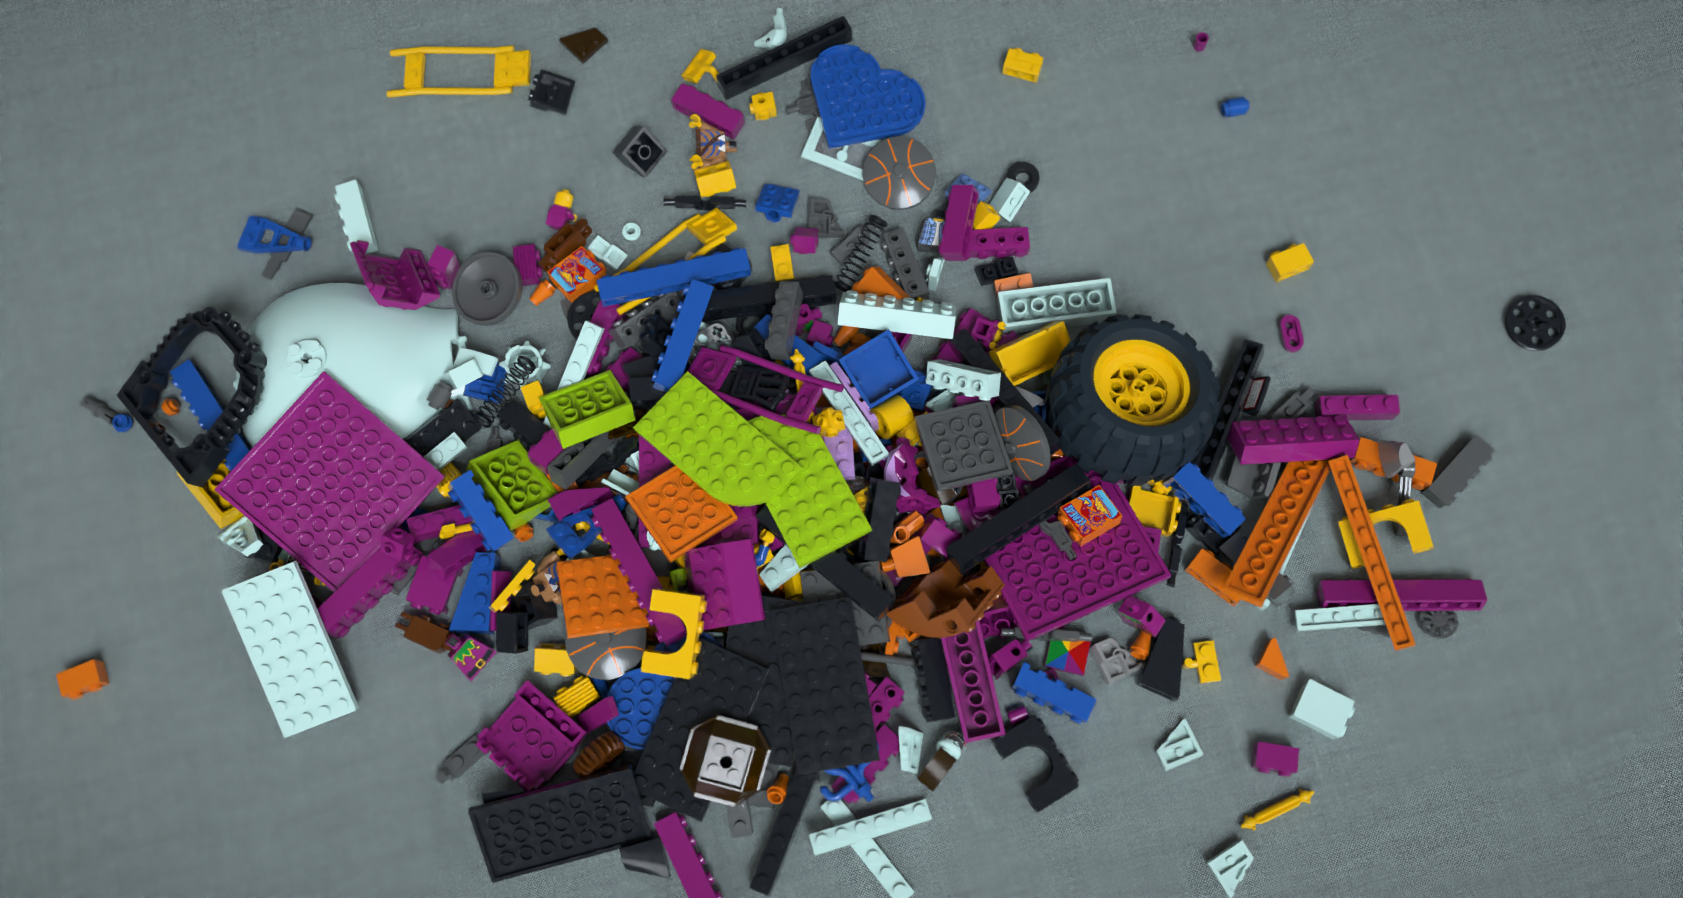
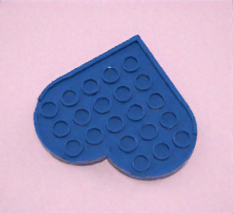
M853 45L832 46L821 52L819 57L813 62L810 82L828 149L901 136L916 128L922 120L926 100L918 82L913 78L911 79L903 75L901 71L892 69L881 70L876 59L870 53L867 54L860 50V47Z
M705 632L700 633L699 637L723 647L713 636ZM687 636L668 647L663 641L654 650L677 652L684 646ZM641 668L627 672L613 684L607 697L613 696L619 716L607 722L610 730L618 735L625 745L634 749H645L676 677L641 672Z

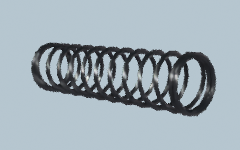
M870 215L868 218L870 223H866V229L861 230L864 236H859L858 240L860 242L854 243L857 249H851L853 255L847 256L850 262H844L846 268L840 269L843 275H837L839 281H834L835 287L844 292L851 290L852 287L844 283L839 276L855 283L856 281L848 277L842 270L860 276L848 268L846 263L863 270L861 266L852 262L849 257L867 263L856 256L853 250L870 257L868 253L860 250L856 244L874 250L872 247L864 244L860 238H866L877 244L875 240L868 238L863 231L870 232L880 238L881 236L871 231L867 225L875 226L881 231H884L881 227H887V222L876 215Z
M518 356V363H513L516 369L509 368L511 374H505L507 380L500 379L502 385H496L499 391L492 390L494 396L488 395L489 401H483L485 407L480 406V412L473 414L476 423L485 428H489L495 421L494 418H497L498 415L494 417L491 411L498 414L503 410V407L507 406V402L512 399L511 396L516 395V391L520 390V385H523L525 383L524 380L529 378V374L535 371L536 366L533 361L525 356ZM520 359L525 360L531 368L524 365ZM515 364L521 366L526 372L520 370ZM511 369L516 371L521 377L515 375ZM520 372L527 374V378H524ZM506 375L511 376L517 383L510 380ZM515 377L522 379L523 383L519 384ZM502 380L510 384L512 388L506 386ZM511 383L519 385V388L515 389ZM498 386L504 388L508 394L501 391ZM506 388L513 390L514 394L511 395ZM494 391L499 393L504 398V400L494 394ZM504 395L510 396V399L506 400ZM489 397L494 398L500 405L495 404ZM499 400L506 402V404L502 406ZM485 402L492 405L496 411L490 409ZM494 405L501 407L502 409L498 411ZM481 408L486 409L492 416L485 414ZM477 415L482 416L483 418H485V419L487 420V422L484 421V420H482L481 418H479Z

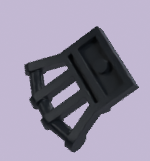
M740 365L730 396L751 404L755 403L769 411L775 412L777 405L786 398L785 391L789 388L790 382L787 375L771 369ZM775 374L780 375V378L766 377ZM761 385L778 386V389L764 388ZM759 396H768L774 398L771 400V402H768Z

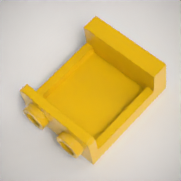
M1132 486L1128 502L1142 526L1161 529V535L1168 537L1172 532H1176L1178 521L1175 520L1176 513L1180 512L1182 502H1179L1176 496L1160 495L1141 490V486Z

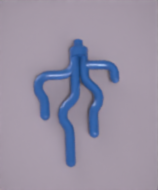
M871 762L858 764L857 767L855 765L846 766L849 771L844 768L825 770L827 774L843 777L847 784L836 793H832L826 786H822L820 792L827 800L838 801L854 790L859 798L864 797L869 803L875 797L870 792L872 786L865 779L864 770Z

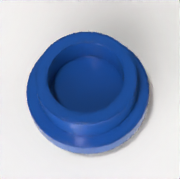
M119 414L113 418L112 424L116 431L123 433L131 429L133 420L127 414Z

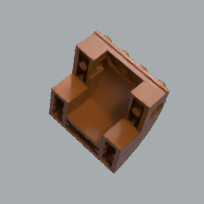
M948 559L929 568L930 573L919 575L895 602L887 616L903 628L926 637L943 638L954 636L964 631L968 633L976 627L975 623L985 616L984 611L993 606L992 601L1002 594L1001 590L1004 588L1005 583L1001 581L992 566L964 578Z

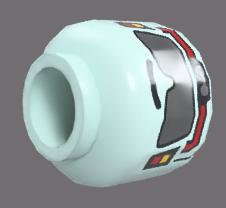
M947 731L936 744V749L938 751L941 747L958 760L966 749L965 739L959 732Z

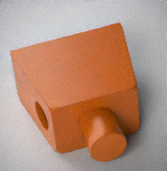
M913 536L907 542L899 543L890 548V559H887V562H880V567L883 571L893 570L898 578L930 573L919 536Z

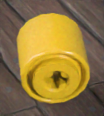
M894 395L870 409L871 413H874L878 418L879 429L876 432L884 439L893 437L914 421L910 405L899 395Z

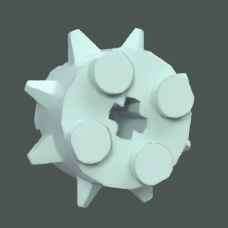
M526 341L523 346L508 347L509 351L505 356L506 360L499 363V366L505 368L508 374H511L509 368L516 369L513 363H518V356L529 358L536 366L535 371L529 374L527 380H524L525 383L520 385V390L522 386L538 380L542 384L541 380L546 374L547 369L551 368V365L545 363L542 358L546 349L537 350L530 345L529 341ZM520 359L524 365L531 368L525 360ZM515 364L520 370L526 372L521 366ZM511 369L515 375L521 377L516 371ZM520 372L524 378H527V374ZM507 375L510 380L517 383L511 376ZM515 377L519 384L523 383L522 379Z

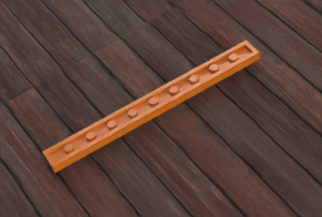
M1345 455L1329 460L1331 471L1394 649L1398 651L1416 646L1349 457Z

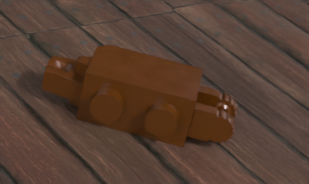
M580 219L574 225L567 222L544 244L543 250L546 254L539 262V266L543 271L547 273V271L579 247H584L587 244L586 239L591 235L592 229L588 226L586 219Z
M402 611L401 616L406 620H411L408 628L401 623H396L394 626L405 631L403 637L439 654L444 653L446 650L451 651L452 648L445 643L446 639L452 634L449 631L450 627L439 623L437 626L432 623L433 619L422 615L420 618Z

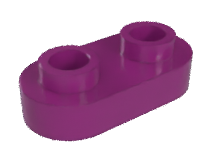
M1286 315L1279 323L1282 343L1286 351L1295 353L1304 344L1301 326L1296 316ZM1289 342H1294L1295 346H1291Z

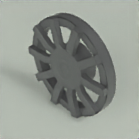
M1420 611L1418 616L1419 625L1427 635L1433 638H1448L1454 634L1458 627L1457 615L1453 611H1442V613H1439V611H1436V613L1429 611L1431 615ZM1423 617L1429 618V621L1423 622ZM1430 624V626L1432 627L1431 630H1429L1425 625ZM1446 624L1452 625L1453 629L1451 630ZM1443 628H1445L1449 633L1443 634ZM1435 629L1439 630V634H1436L1433 631Z

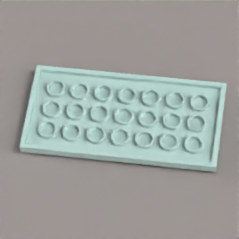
M297 561L222 590V594L284 738L359 709Z

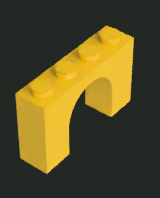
M1405 500L1402 502V505L1395 507L1394 504L1382 507V510L1376 512L1368 510L1373 526L1381 521H1393L1400 524L1407 532L1413 554L1434 549L1419 500ZM1348 516L1342 517V521H1338L1351 567L1353 569L1364 567L1365 564Z
M658 588L652 589L650 610L672 613L680 617L687 628V639L684 646L677 652L645 650L641 672L691 679L694 677V674H697L698 662H696V656L701 650L699 635L704 629V621H701L702 613H705L707 608V601L704 600L705 595Z

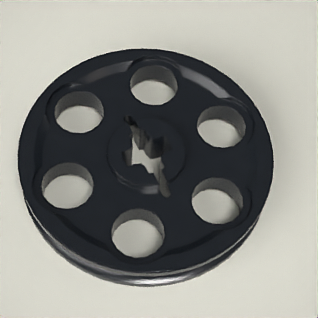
M589 292L579 296L568 310V327L576 340H578L581 331L577 332L573 327L576 323L584 325L585 321H591L597 306L592 304L594 298H600L599 292ZM579 305H583L586 308L582 314L575 312L576 307Z
M1529 295L1522 297L1509 307L1505 315V328L1511 340L1521 348L1530 351H1543L1551 348L1560 341L1566 328L1565 317L1561 309L1553 301L1543 296ZM1529 302H1536L1538 304V309H1532L1529 305ZM1515 309L1520 310L1522 312L1521 318H1518L1513 314V311ZM1547 311H1552L1555 314V319L1548 318ZM1535 320V323H1538L1539 325L1535 326V324L1532 323V321ZM1515 327H1520L1524 334L1522 336L1517 335L1514 331ZM1548 329H1554L1557 332V336H1550ZM1532 337H1538L1541 344L1535 345L1532 342Z

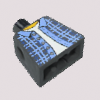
M935 210L934 218L927 217L925 219L918 241V251L940 254L938 247L942 241V227L945 225L946 220L944 211Z

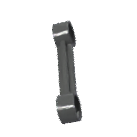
M1415 461L1409 467L1397 473L1399 476L1397 506L1402 505L1403 501L1410 499L1411 481L1416 469ZM1393 522L1395 535L1408 536L1406 530L1400 524Z

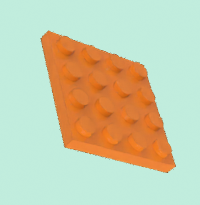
M676 466L625 496L629 505L670 563L738 520L737 515L728 504L712 498Z
M612 555L556 563L568 639L649 627V622L645 616L647 615L646 608L641 609L636 600L639 596L636 591L632 593L627 584L630 579L627 575L623 576L619 570L618 565L621 563L618 558L614 560Z

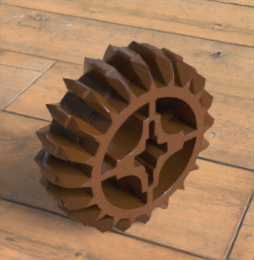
M607 732L602 736H598L597 739L587 745L574 761L573 769L578 777L583 778L598 774L611 768L624 751L625 746L621 741L622 739L614 732Z

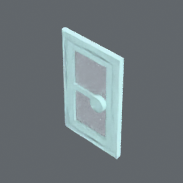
M817 117L801 157L864 181L863 166L865 159L871 149L881 141L874 140L828 149L820 117Z

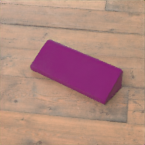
M510 571L492 572L491 605L510 584L512 579ZM511 595L507 598L509 603L503 611L511 610ZM491 610L490 630L496 631V612L494 613Z

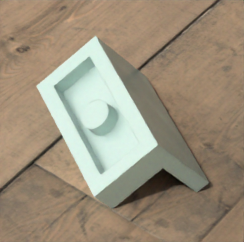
M1006 178L989 205L993 206L1003 219L1011 222L1030 191L1020 182Z

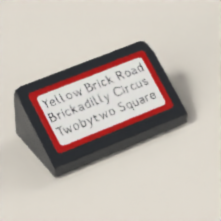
M1265 376L1253 379L1242 408L1243 413L1253 417L1259 413L1271 377Z

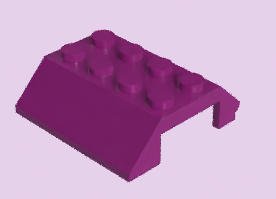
M357 240V242L353 241L350 243L365 285L378 305L404 310H417L440 297L422 251L404 248L398 260L365 254L369 245L366 241Z
M752 539L691 549L685 553L684 562L688 573L686 574L688 588L692 594L705 595L704 600L707 601L706 612L702 613L701 620L704 621L703 630L765 620Z
M527 680L513 695L516 699L490 728L485 727L480 732L475 746L485 755L491 752L489 758L500 768L506 765L503 771L514 781L520 778L521 780L518 785L524 788L526 792L541 789L552 780L577 751L587 732Z

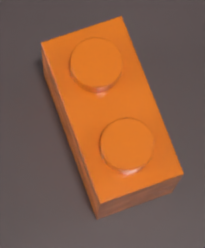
M95 659L56 674L61 696L71 700L82 698L83 694L103 689V686L110 684L104 662Z

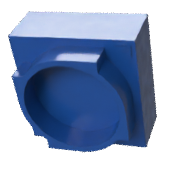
M889 329L838 361L852 385L859 392L862 401L865 400L868 404L869 409L874 408L919 380Z

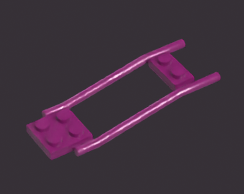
M721 345L720 352L702 347L688 370L691 375L722 401L778 423L815 434L820 433L821 427L806 423L820 398L823 388L842 392L844 389L842 384L812 377L745 351ZM736 357L804 382L787 412V417L718 391L734 365Z

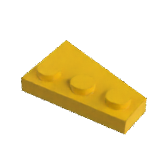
M529 560L489 609L494 613L498 609L503 611L509 603L507 598L511 594L515 596L522 588L520 583L524 578L527 581L535 572L533 568L536 564Z

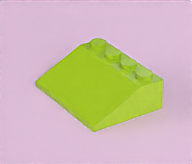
M611 370L538 397L563 449L635 421L632 403Z
M518 440L470 460L466 472L472 471L474 476L471 479L474 483L477 482L484 490L485 500L489 499L496 509V516H501L510 531L526 524L549 508L551 505L548 499L558 493L544 473L529 462L528 453Z

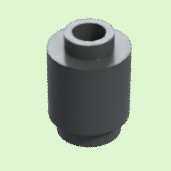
M439 381L438 384L434 385L426 399L429 401L428 406L439 410V408L444 409L453 394L451 393L453 388Z

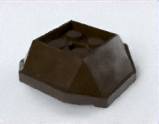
M716 714L691 727L679 769L694 797L735 807L760 790L771 749L756 724ZM729 756L732 759L731 763L728 766L721 765L720 760L722 757Z

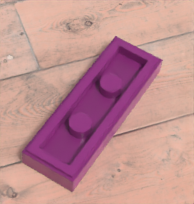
M613 696L606 697L577 716L579 726L587 732L586 735L619 716Z

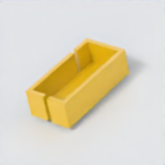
M1054 321L1041 327L1040 330L1036 329L989 351L993 362L1015 386L1054 368L1062 350L1071 339L1064 321Z

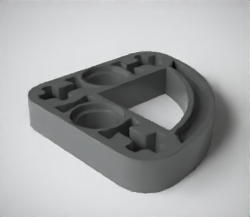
M716 321L698 331L694 341L695 346L692 347L687 363L690 366L696 358L694 354L698 353L702 347L707 348L715 343L720 351L721 345H724L725 342L732 343L736 339L728 326L722 321ZM716 327L722 328L721 334L715 332ZM699 335H705L708 342L702 344L698 339ZM727 336L722 342L720 341L722 337ZM734 363L730 372H738L740 365L736 366Z

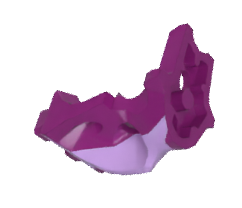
M903 437L896 440L897 448L893 446L886 447L885 449L888 451L889 456L879 461V464L884 470V479L900 483L901 493L899 498H897L896 504L898 512L917 511L919 514L924 515L929 509L940 507L941 505L937 498L927 495L924 489H919L915 484L916 475L919 472L914 457L918 452V448L911 446L909 439ZM905 477L906 483L902 485V479Z

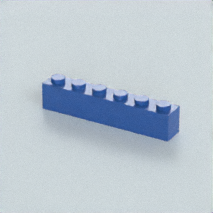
M692 279L690 285L686 284L683 295H686L684 302L680 300L677 312H680L678 319H673L670 327L673 329L672 336L667 335L664 344L667 350L665 353L661 352L658 363L661 364L659 371L655 370L652 381L655 382L653 388L667 393L682 378L714 286Z

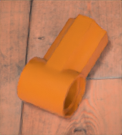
M912 511L895 524L890 543L907 542L913 533L924 526L925 520L922 515L917 511Z

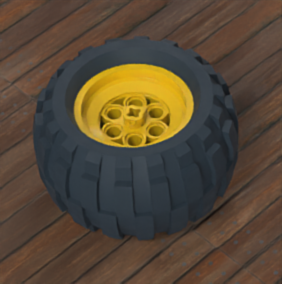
M1120 314L1109 316L1099 324L1095 321L1068 342L1049 377V384L1046 389V410H1050L1048 413V425L1060 439L1061 451L1066 457L1074 456L1078 460L1077 466L1087 474H1089L1090 470L1101 474L1100 479L1102 481L1112 484L1123 480L1124 484H1128V486H1142L1150 480H1154V483L1169 478L1182 466L1195 459L1210 438L1212 429L1216 424L1220 402L1217 401L1220 386L1218 377H1215V372L1211 371L1213 364L1204 350L1198 351L1195 348L1197 342L1187 332L1182 335L1174 330V324L1162 320L1160 323L1152 321V316L1135 314L1129 319L1127 315Z

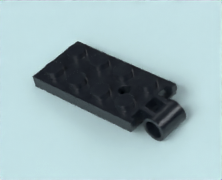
M457 398L404 440L424 457L453 432L464 443L481 430L482 427L475 422L471 413ZM427 446L428 450L427 452H421V448Z

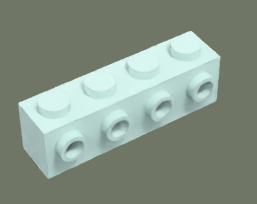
M357 180L335 186L337 193L334 196L341 207L338 211L341 219L345 222L343 230L346 236L349 237V241H347L349 250L352 252L351 242L360 240L369 243L365 254L379 251L361 185Z
M941 359L931 360L927 363L926 384L933 385L934 389L946 388L951 393L963 392L964 396H979L980 400H991V397L999 396L1001 373Z

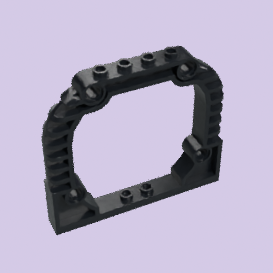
M206 307L203 311L187 313L183 319L179 318L177 324L169 328L171 332L163 336V343H159L156 346L157 351L150 354L149 357L151 359L149 362L142 360L116 395L186 483L202 488L230 452L226 447L227 444L233 442V436L239 434L242 424L245 425L248 422L247 417L253 415L254 406L259 405L260 400L258 396L259 393H263L261 377L265 378L264 369L267 365V357L260 350L261 346L250 339L251 335L241 329V324L232 319V314L226 310L221 311L213 307ZM206 331L219 336L235 354L233 363L236 371L240 374L239 382L231 401L206 434H198L194 438L192 445L179 448L175 443V439L166 432V428L153 415L158 410L159 393L167 385V374L190 342L198 334Z

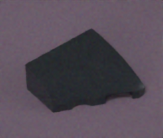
M661 838L619 849L626 870L664 878L671 877Z

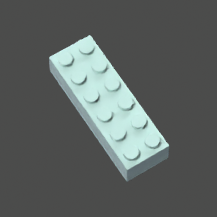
M1110 278L998 292L996 300L1000 322L1002 321L1007 325L1004 326L1005 330H1001L1003 335L1005 333L1010 334L1012 331L1022 333L1036 329L1040 330L1041 327L1054 321H1064L1066 327L1092 324L1095 321L1101 323L1109 316L1117 314Z
M849 290L843 292L841 297L838 325L884 331L889 329L892 332L953 339L956 306L948 302L935 304L931 300L919 302L908 297L901 300L896 299L892 295H885L884 297H879L874 293L863 295Z

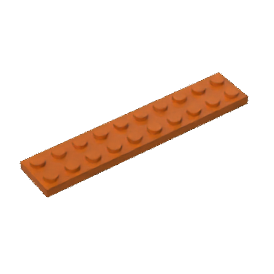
M1333 459L1288 462L1223 587L1224 593L1262 608L1331 470L1328 461Z

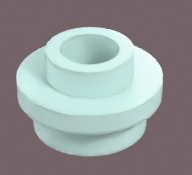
M627 223L623 227L622 234L625 239L634 241L639 238L641 230L637 224Z

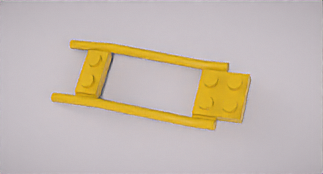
M513 45L501 47L423 46L390 50L391 57L406 56L405 89L387 91L388 98L412 95H500L513 93L512 87L530 85L531 52L529 50L515 51ZM425 54H495L494 88L424 87Z
M718 208L703 216L696 214L682 222L631 264L612 276L619 275L625 271H634L686 228L704 244L702 248L687 260H692L696 256H704L711 249L726 241L725 236L737 230L736 223ZM598 284L594 285V290L599 292ZM649 298L627 302L617 308L616 311L620 316Z

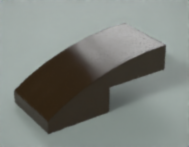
M940 747L917 780L931 791H934L954 765L956 759Z

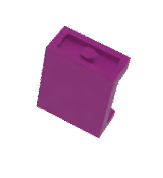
M422 556L406 601L411 603V607L419 610L425 607L429 609L430 613L440 615L441 612L447 614V603L457 576H462L463 569L461 568L452 576L442 581L427 568V557Z

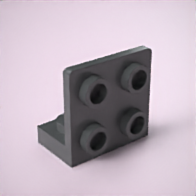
M1234 454L1225 485L1256 501L1269 499L1281 462L1240 465Z

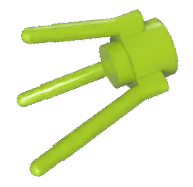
M685 568L669 572L673 591H678V587L686 585V574L688 573H685Z

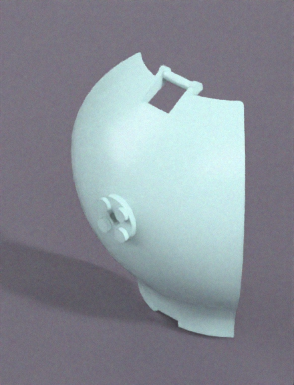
M352 283L311 285L278 298L261 312L248 331V334L251 335L250 339L261 346L260 350L267 357V365L264 369L265 378L261 377L263 393H259V405L254 406L253 415L247 417L248 422L245 425L242 424L246 442L252 449L323 371H326L402 439L408 437L442 411V408L436 410L428 406L429 401L426 399L434 385L438 384L439 381L450 386L444 373L456 367L454 365L452 344L458 345L459 349L460 347L466 348L467 337L458 336V311L456 308L435 309L425 306L417 310L384 307L378 305L366 285ZM237 371L236 381L233 382V387L235 388V390H237L240 374ZM465 386L452 390L451 393L453 394L450 399L455 401L458 398L466 409L471 411L473 408L470 398L463 396Z

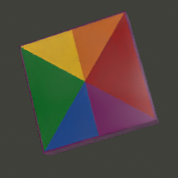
M1049 641L1044 667L1084 676L1091 642Z

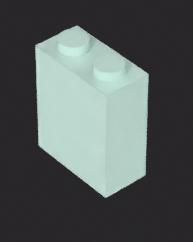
M1307 679L1303 682L1288 717L1334 740L1345 734L1347 729L1345 723L1347 719L1352 717L1355 711L1353 707L1355 701L1312 679Z

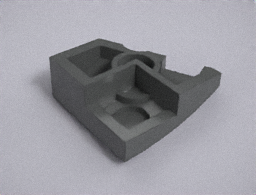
M810 198L807 204V228L818 229V238L844 237L845 231L844 229L841 230L837 222L838 217L832 211L829 200Z

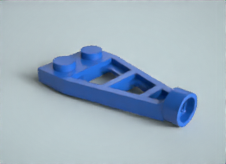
M249 215L236 248L240 251L255 254L309 251L312 242L310 237L298 235L266 218ZM268 229L274 232L271 243L260 244L265 230ZM282 235L290 237L287 245H278Z
M620 494L612 498L619 511L626 508L627 504ZM596 506L564 517L546 529L549 536L569 559L586 549L602 532L601 527L596 528L590 516L594 515L591 509ZM587 522L590 530L583 537H578L571 529L574 524Z

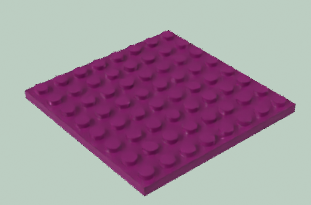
M323 371L214 490L335 592L381 548L382 542L380 539L383 533L388 532L394 526L399 528L446 476L326 371Z
M1065 456L1050 462L1046 474L1033 481H1025L1015 477L1019 499L1027 496L1023 487L1028 483L1031 484L1033 489L1039 488L1050 478H1055L1061 474L1064 469L1070 468L1075 464L1077 465L1078 460L1074 456L1070 458ZM1090 470L1089 474L1084 472L1090 479L1091 489L1098 485L1101 486L1122 514L1119 525L1081 547L1072 540L1071 547L1077 554V557L1072 560L1069 559L1064 550L1059 551L1052 538L1046 535L1038 525L983 560L986 567L992 566L1001 581L1005 583L1004 588L1001 590V595L1026 642L1171 577L1168 568L1117 482L1112 484L1102 481L1100 479L1101 474ZM969 497L956 502L954 506L967 531L981 526L985 520H990L1000 511L998 506L995 511L972 513ZM1058 512L1046 521L1048 523L1059 521ZM1064 526L1068 536L1070 537L1069 530L1066 528V526Z

